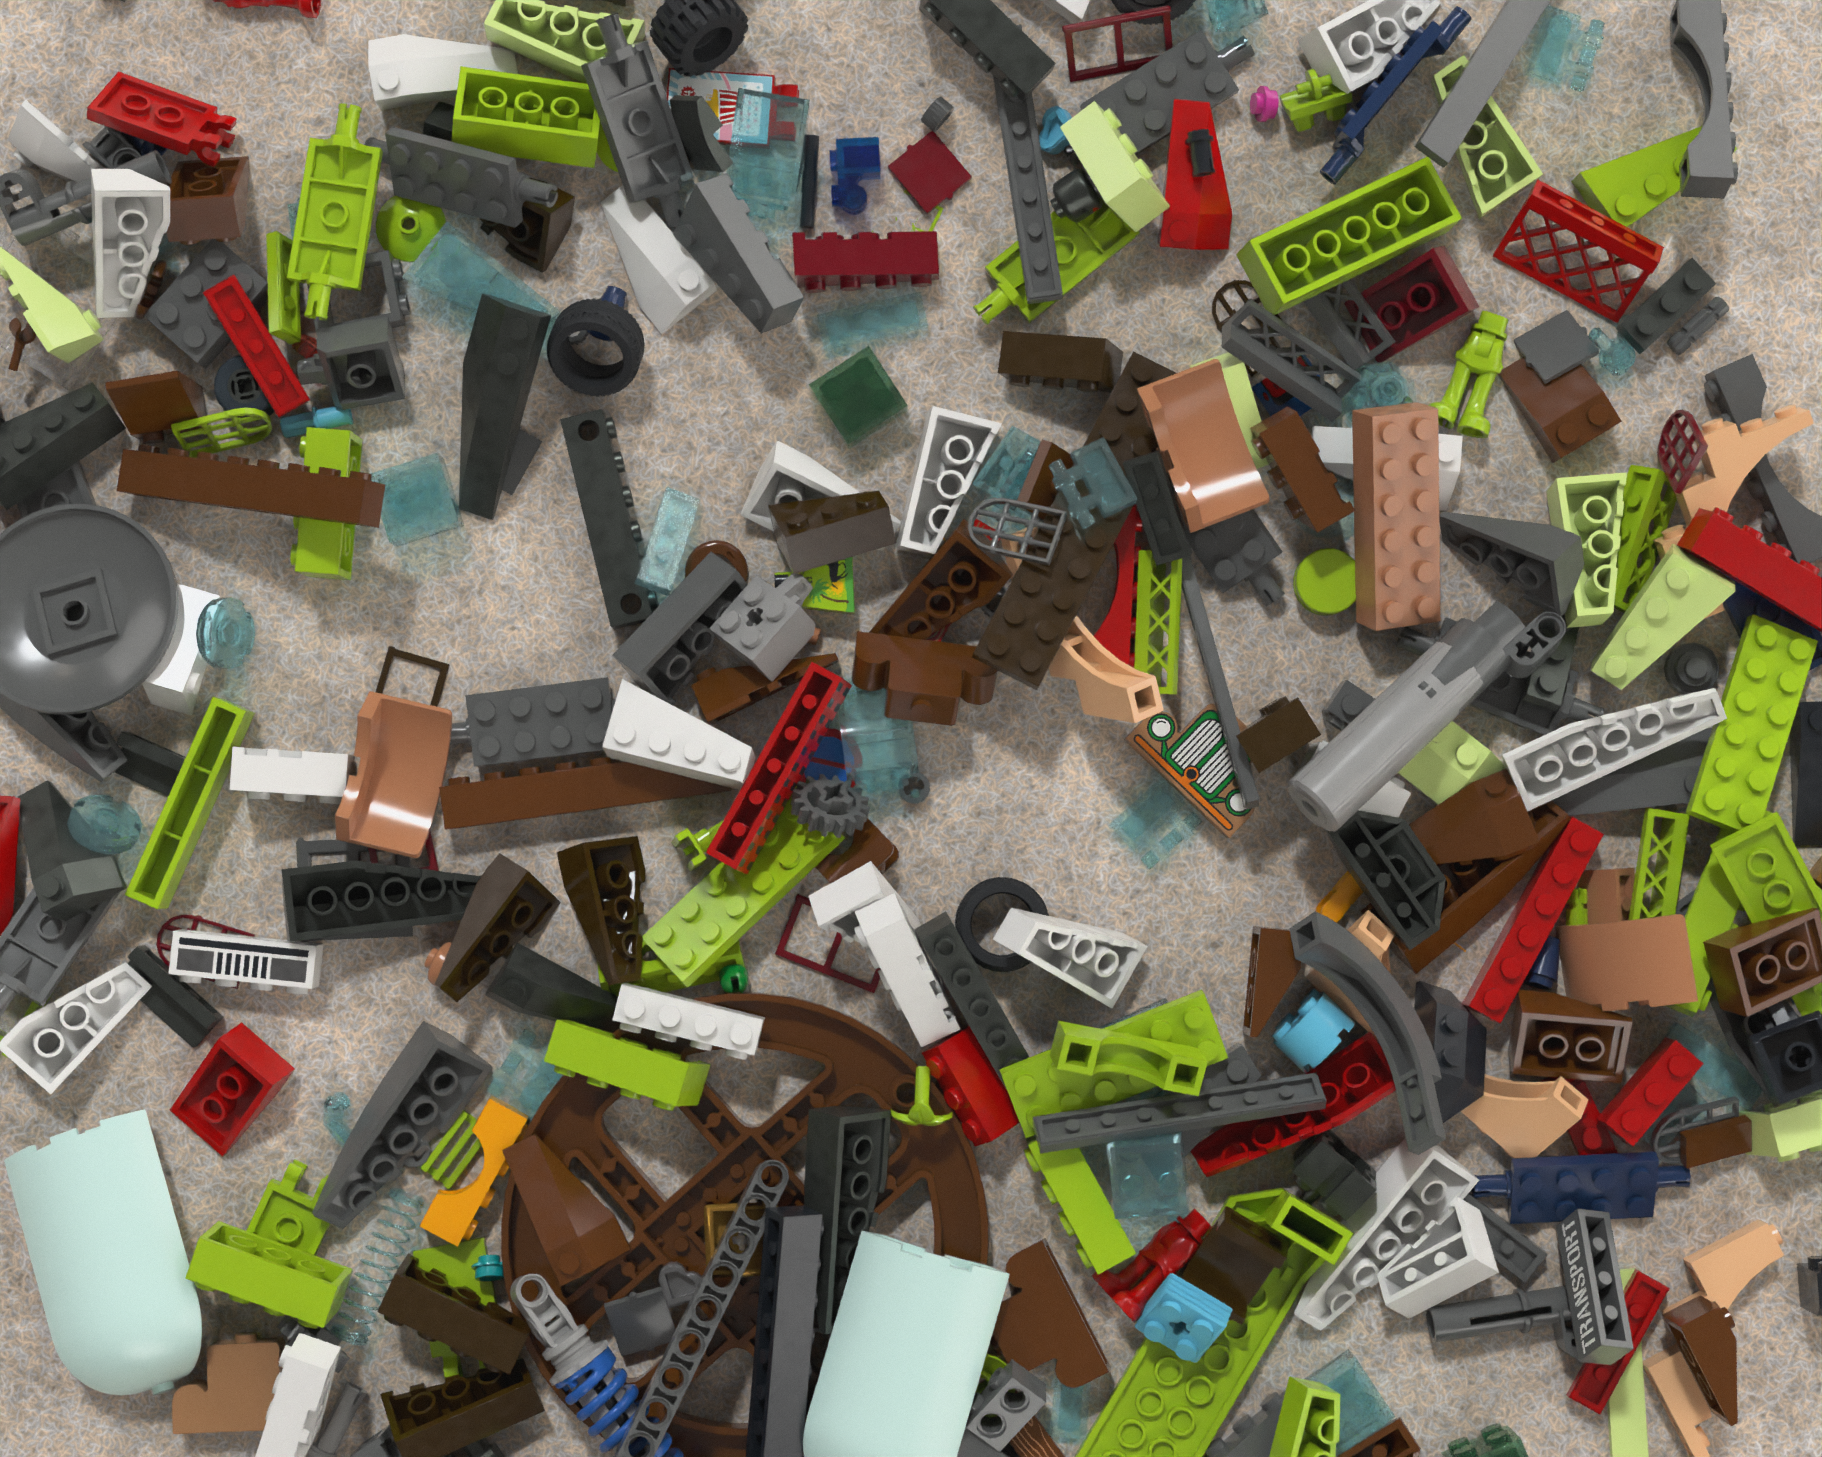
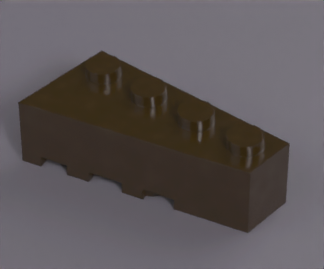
M408 1253L396 1271L377 1312L383 1314L384 1319L393 1325H406L417 1330V1334L427 1341L436 1342L438 1340L450 1346V1350L459 1356H472L482 1361L483 1365L493 1372L502 1373L504 1371L510 1374L531 1331L527 1322L494 1302H488L485 1306L480 1303L481 1298L476 1294L477 1292L466 1286L454 1288L445 1280L446 1274L432 1268L429 1272L416 1266L419 1259Z
M524 1358L516 1360L510 1374L504 1371L496 1373L487 1368L478 1369L475 1376L465 1378L457 1374L446 1377L443 1384L426 1388L425 1384L421 1383L410 1386V1392L394 1395L393 1391L380 1394L394 1441L402 1457H442L545 1411Z

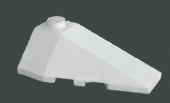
M91 169L96 317H134L137 304H139L147 284L146 278L153 261L157 258L161 239L164 232H167L170 224V187L130 169Z
M124 962L20 1019L0 1040V1051L45 1091L52 1094L149 991L152 985Z

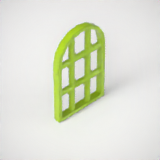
M245 407L171 424V428L182 448L190 451L189 457L197 458L198 452L214 454L262 441L270 434L272 424L271 418L266 412L256 408ZM238 416H249L245 418H237ZM231 418L232 420L217 425H207L209 423ZM261 419L267 423L251 428H243L241 425ZM200 425L202 426V428L184 433L179 432L180 430ZM228 427H236L238 430L219 436L212 433V431ZM261 431L260 433L252 435L250 437L247 436V434ZM200 434L208 436L207 439L186 443L184 438ZM234 437H242V439L233 440L221 444L218 443V441ZM206 444H209V445L212 444V445H213V446H209V447H205V448H201V449H197V450H193V451H191V449H190V448H194V447H198V446H202V445H206Z

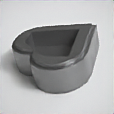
M669 1262L664 1265L659 1274V1282L667 1308L690 1302L702 1277L698 1272L687 1271L678 1262Z

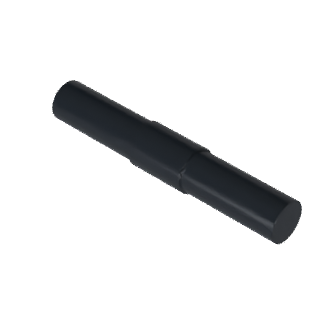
M817 135L805 136L800 228H814L819 136Z

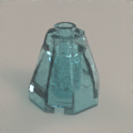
M1391 361L1361 366L1357 370L1361 374L1360 380L1343 397L1345 417L1351 423L1352 410L1417 402L1414 379Z

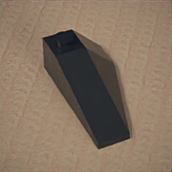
M1822 701L1799 702L1789 734L1793 842L1795 846L1822 845Z

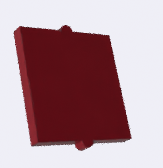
M933 131L929 132L915 145H908L907 151L888 165L891 173L926 214H929L946 199L952 200L953 193L972 179L968 171Z

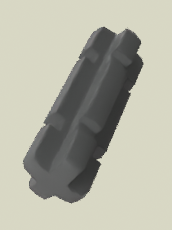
M1715 297L1705 306L1706 309L1700 310L1680 329L1681 332L1678 331L1667 341L1668 346L1677 355L1684 353L1691 346V342L1697 341L1716 323V320L1722 318L1729 311L1728 304L1722 298Z

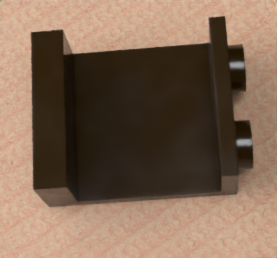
M1226 1206L1182 1271L1181 1278L1231 1307L1233 1311L1230 1313L1229 1320H1234L1242 1325L1246 1319L1247 1306L1274 1267L1280 1269L1287 1259L1289 1242Z

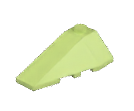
M0 246V274L6 281L11 279L13 282L8 289L12 296L26 310L23 312V315L48 353L69 364L104 340L98 331L102 325L90 309L87 311L83 310Z

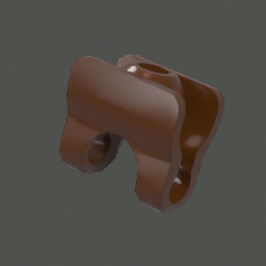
M867 818L862 830L855 829L852 845L847 851L838 855L828 854L815 868L830 884L870 861L883 875L898 860L899 851L897 847Z

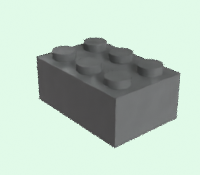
M216 239L209 241L144 315L148 321L205 369L230 343L231 338L203 292L228 277L235 275L257 311L268 300V282L223 242H218Z

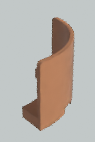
M1218 359L1207 361L1137 388L1147 426L1151 428L1158 445L1155 449L1160 451L1166 472L1174 488L1176 503L1190 533L1269 503V494L1260 478L1243 437L1228 393L1222 366Z
M369 691L357 715V737L354 756L360 757L357 776L349 775L341 803L335 814L336 840L412 858L420 857L440 799L439 787L443 786L452 732V712L450 710Z
M1682 914L1608 923L1555 926L1557 939L1560 940L1559 955L1566 997L1600 1007L1602 1011L1630 1009L1629 1002L1639 1001V1006L1650 1005V1007L1698 1001L1686 921Z

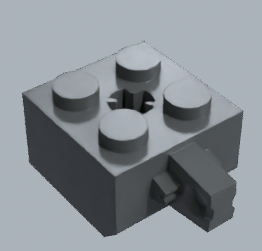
M388 316L317 329L318 353L314 354V357L298 361L297 373L301 385L316 383L328 385L334 405L340 409L346 410L405 399L404 368Z

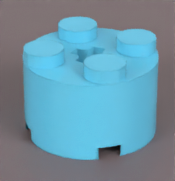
M1315 988L1301 1000V1007L1297 1010L1298 1013L1295 1016L1290 1012L1286 1014L1275 1026L1276 1031L1272 1034L1274 1038L1273 1043L1304 1073L1308 1072L1310 1066L1315 1068L1341 1043L1342 1040L1338 1034L1343 1029L1349 1033L1355 1024V1021L1324 991L1319 993Z

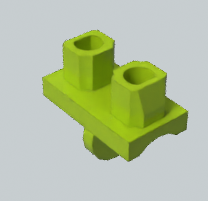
M1314 69L1305 72L1306 82L1295 85V91L1280 95L1282 107L1299 132L1311 129L1314 126L1313 114L1324 111V115L1329 121L1344 118L1347 103L1353 102L1351 92L1347 94L1334 86L1330 74L1318 78Z

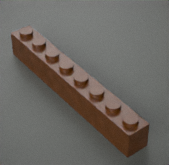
M139 444L138 451L123 449L117 484L118 492L157 499L379 528L385 484L371 481L372 474L350 471L349 477H341V470L319 467L318 473H310V466L288 463V469L286 470L279 469L280 463L261 459H258L257 466L249 465L250 459L229 455L227 462L219 461L220 455L206 452H198L197 458L189 457L190 451L168 448L167 454H161L159 447Z
M609 757L590 759V766L576 768V762L554 764L555 771L541 773L540 767L519 769L520 776L508 778L505 776V771L483 774L484 781L471 783L469 776L448 779L449 786L439 787L445 830L732 791L730 787L629 762L612 763Z

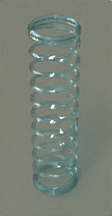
M393 1187L389 1189L388 1195L400 1203L414 1207L418 1213L399 1211L387 1205H383V1209L404 1216L413 1226H400L380 1218L376 1220L383 1225L398 1229L407 1240L388 1238L377 1232H371V1234L379 1239L392 1242L402 1252H385L370 1245L365 1247L370 1251L386 1255L396 1266L387 1267L375 1264L367 1259H360L366 1265L383 1270L391 1279L379 1280L370 1278L368 1275L360 1272L354 1273L359 1278L377 1283L385 1293H371L357 1286H349V1289L371 1296L379 1306L381 1301L377 1297H383L387 1292V1288L383 1284L391 1283L393 1279L392 1274L387 1270H396L400 1267L393 1257L405 1254L404 1249L398 1243L410 1241L409 1235L404 1230H412L416 1227L415 1222L408 1216L415 1217L421 1215L420 1208H423L424 1204H426L425 1200L421 1197L412 1195L416 1199L409 1198L403 1194H409L405 1190ZM343 1299L348 1305L365 1309L374 1319L371 1321L353 1318L349 1314L339 1312L338 1316L360 1323L366 1328L368 1333H352L347 1331L352 1329L340 1324L333 1325L331 1332L343 1341L364 1346L368 1344V1336L372 1334L366 1324L377 1321L376 1315L371 1310H378L379 1307L363 1306L353 1300Z

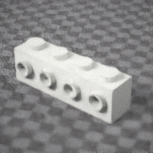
M629 983L621 985L613 1016V1021L621 1022L619 1028L622 1030L641 1033V1029L645 1028L656 1031V1038L670 1042H676L677 1037L690 1039L691 1047L711 1051L712 1045L726 1048L725 1055L743 1060L747 1059L748 1054H756L765 1017Z

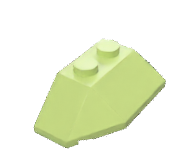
M1451 721L1398 774L1439 805L1472 782L1505 769V767L1492 751L1455 722Z

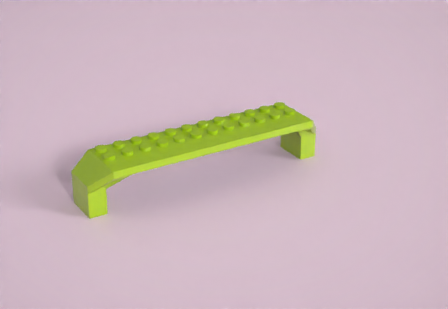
M1283 1188L1228 1196L1211 1226L1214 1225L1224 1208L1228 1206L1289 1242L1287 1259L1280 1269L1276 1267L1272 1269L1247 1306L1246 1319L1241 1325L1234 1320H1229L1227 1327L1197 1363L1183 1360L1173 1350L1163 1344L1150 1341L1144 1337L1074 1457H1203L1303 1285L1325 1260L1333 1265L1336 1264L1353 1233L1340 1222Z

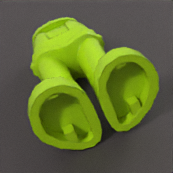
M1482 311L1478 323L1472 325L1471 333L1468 335L1462 348L1456 351L1454 357L1456 360L1455 368L1443 398L1440 402H1433L1428 405L1438 408V425L1442 426L1443 420H1446L1445 428L1452 429L1454 427L1471 373H1475L1477 378L1456 431L1469 437L1488 438L1491 424L1484 417V409L1495 377L1503 369L1501 361L1504 342L1508 337L1505 333L1509 321L1507 318L1488 311Z

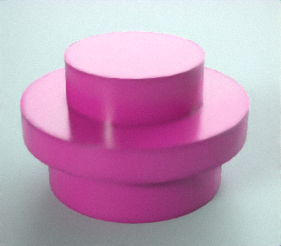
M1260 86L1257 92L1252 94L1250 112L1255 115L1258 122H1266L1267 119H1274L1276 117L1279 104L1277 91L1270 90L1268 86Z

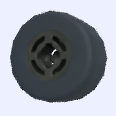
M241 355L228 359L219 368L214 379V393L218 403L225 411L246 407L262 410L269 416L275 412ZM238 416L237 418H245L249 416Z

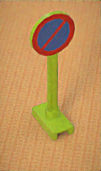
M828 728L800 782L805 783L807 776L818 780L819 775L824 774L828 780H832L833 776L836 775L841 781H852L851 788H853L857 784L863 769V757L858 744L847 733L836 728ZM723 820L708 830L703 828L694 835L686 828L673 838L671 843L675 848L685 843L687 847L682 850L684 855H693L694 858L687 865L690 872L701 866L707 859L705 852Z

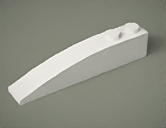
M1716 689L1702 690L1567 724L1503 754L1502 762L1515 783L1527 811L1726 720L1727 716Z
M1406 1137L1377 1171L1376 1179L1374 1180L1376 1182V1191L1347 1221L1343 1218L1341 1224L1346 1226L1353 1235L1335 1265L1325 1260L1309 1278L1294 1311L1298 1318L1321 1331L1356 1301L1355 1295L1368 1286L1372 1288L1379 1282L1377 1274L1408 1243L1413 1245L1427 1232L1425 1227L1432 1220L1437 1222L1451 1208L1449 1203L1456 1196L1464 1199L1477 1184L1479 1179L1440 1146L1435 1145L1417 1155L1408 1151Z

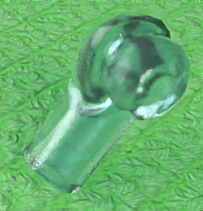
M336 1092L333 1096H328L324 1102L323 1123L338 1144L343 1147L352 1131L343 1120L344 1110L350 1106V1099L345 1093Z

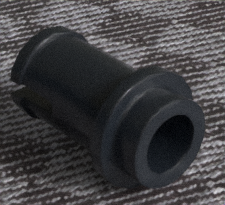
M1208 129L1188 132V139L1185 140V145L1189 146L1192 176L1204 177L1215 174L1210 143L1214 141L1213 136L1209 135Z

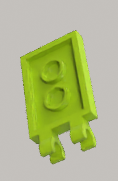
M294 1159L293 1163L290 1162L281 1182L274 1178L269 1181L246 1231L316 1256L330 1223L314 1217L312 1212L329 1175L322 1178L314 1197H311L296 1189L308 1165Z
M485 1237L460 1241L458 1247L449 1243L413 1251V1256L419 1259L416 1266L429 1272L432 1268H435L446 1274L445 1280L454 1288L466 1286L477 1292L476 1294L481 1298L480 1303L485 1306L488 1302L497 1304L493 1281L475 1280V1271L471 1268L474 1263L478 1262L479 1256L488 1255ZM438 1340L436 1342L429 1341L432 1358L443 1356L444 1377L457 1374L463 1377L460 1356L452 1352L450 1346ZM479 1360L480 1369L486 1368L483 1362Z

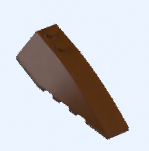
M1551 800L1527 811L1541 846L1507 860L1494 861L1492 857L1472 860L1473 864L1460 865V862L1439 864L1438 868L1446 878L1440 916V930L1411 950H1408L1401 940L1394 935L1390 943L1391 951L1415 974L1420 972L1474 927L1526 875L1570 821V816ZM1371 903L1361 910L1362 914L1369 910L1388 926Z

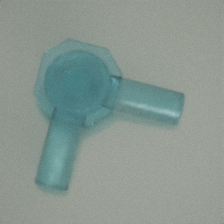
M1623 315V316H1622V319H1621V323H1622L1629 315ZM1594 328L1590 331L1589 339L1600 349L1599 361L1601 366L1606 368L1613 376L1627 373L1628 368L1635 362V350L1629 345V342L1619 332H1617L1616 338L1610 339L1600 328Z

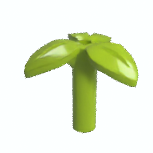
M927 1066L916 1067L914 1105L910 1109L909 1114L897 1113L891 1109V1116L907 1125L917 1126L923 1124L924 1126H936L951 1119L953 1112L946 1115H934L929 1106L930 1069Z

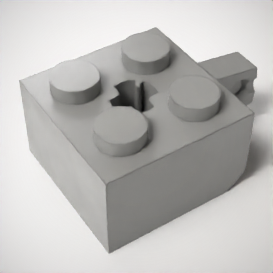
M792 573L776 588L756 575L709 629L730 651L773 682L814 635L816 623L801 608L813 587L799 573Z

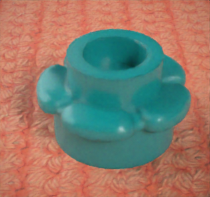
M499 1255L479 1256L478 1262L471 1266L475 1271V1280L477 1281L504 1279L503 1264L500 1262Z

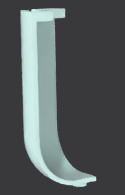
M144 1109L100 1120L101 1126L86 1130L82 1134H79L77 1128L50 1137L51 1144L37 1150L36 1145L28 1146L4 1160L56 1352L65 1367L80 1382L94 1390L111 1395H131L152 1390L153 1395H158L175 1389L174 1382L184 1378L194 1369L200 1354L202 1341L199 1299L194 1281L185 1279L189 1269V1262L147 1113Z
M862 1230L806 1418L803 1434L804 1457H957L1010 1274L982 1263L946 1254L945 1256L925 1251V1248L887 1235Z

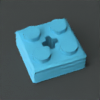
M1170 1273L1146 1303L1142 1316L1135 1324V1328L1144 1333L1145 1337L1150 1341L1159 1342L1173 1350L1179 1358L1197 1363L1227 1327L1229 1317L1231 1316L1230 1313L1233 1309L1174 1273Z

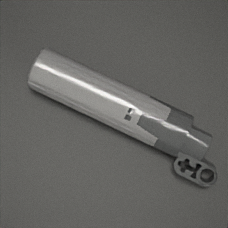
M1498 601L1490 606L1475 622L1461 618L1288 781V791L1296 806L1318 827H1322L1327 831H1337L1505 670L1515 678H1525L1531 675L1559 647L1566 632L1564 619L1555 612H1543L1525 627L1520 618L1511 609ZM1539 629L1550 630L1554 637L1548 638L1543 636ZM1530 646L1532 650L1529 657L1524 656L1521 659L1518 658L1521 657Z

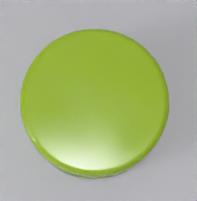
M1334 548L1320 549L1306 556L1297 566L1293 577V589L1299 603L1309 612L1321 616L1335 615L1348 609L1356 601L1355 560L1347 553Z

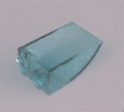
M738 88L729 157L733 164L727 169V173L734 183L730 188L737 200L744 199L750 209V213L747 216L752 217L756 215L760 219H766L767 217L775 218L776 210H788V207H794L798 202L807 140L810 100Z
M852 678L844 679L852 685L838 710L847 780L855 781V784H866L867 794L875 793V796L882 795V792L889 791V794L896 793V790L903 789L902 779L910 778L912 774L919 773L913 722L885 717V688L877 691H865L856 687L852 682Z

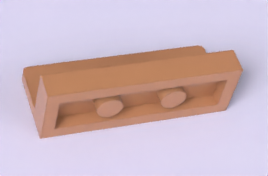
M1634 868L1584 870L1578 883L1579 888L1586 889L1588 893V903L1584 904V908L1588 909V924L1629 920L1635 879Z

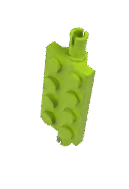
M340 103L338 106L339 111L335 134H332L329 139H309L287 273L289 281L310 285L304 316L310 319L319 317V320L326 321L328 318L327 313L331 290L335 288L354 291L361 290L383 156L381 148L360 144L359 140L356 139L362 108L350 104V108H347L345 103Z
M1103 197L1102 207L1080 222H1073L1067 216L1061 219L1055 211L1051 213L1063 296L1140 234V231L1135 232L1106 204ZM1017 240L985 266V270L997 283V289L980 303L974 305L973 309L978 316H982V321L988 325L992 319L1012 305L1019 310L1030 324L1058 300L1027 304Z

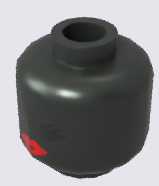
M1075 169L1053 184L1055 198L1051 199L1050 202L1061 219L1067 216L1073 222H1080L1099 210L1103 205L1100 192L1089 174L1083 169Z

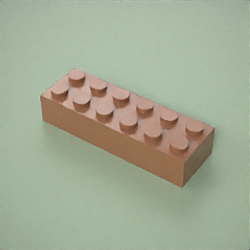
M1414 402L1352 410L1356 622L1375 631L1440 622L1438 408Z

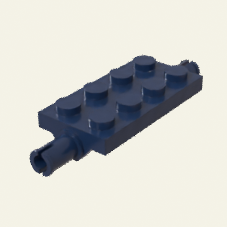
M1456 6L1440 26L1432 21L1426 29L1419 26L1401 50L1404 56L1402 57L1397 53L1378 78L1381 84L1374 80L1357 103L1358 112L1351 108L1338 124L1333 133L1337 136V139L1332 146L1336 151L1320 170L1323 178L1336 185L1365 150L1364 129L1422 59L1437 55L1443 56L1469 24L1472 18L1464 9Z
M1656 1151L1511 1159V1170H1504L1503 1174L1475 1175L1479 1181L1472 1188L1471 1193L1474 1198L1504 1196L1505 1199H1508V1219L1510 1224L1562 1222L1576 1209L1609 1212L1610 1219L1653 1217L1655 1195L1658 1188L1690 1187V1182L1687 1181L1691 1180L1690 1169H1687L1684 1165L1659 1166Z

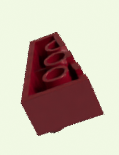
M937 231L887 233V239H880V234L872 232H858L851 235V239H844V236L837 235V232H822L821 236H817L815 239H805V232H792L795 279L797 287H804L806 293H821L826 291V286L840 285L841 291L860 290L861 284H875L877 289H892L897 287V282H911L912 287H927L932 285V280H939Z

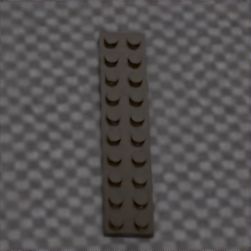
M1133 351L1050 507L1066 511L1068 514L1050 566L1022 560L973 652L972 658L1038 690L1135 504L1123 462L1155 452V447H1158L1151 428L1147 426L1137 388L1174 375L1176 372ZM1047 514L1042 523L1058 526L1061 516ZM1039 528L1033 540L1052 543L1056 531ZM1030 545L1026 554L1046 559L1049 549Z

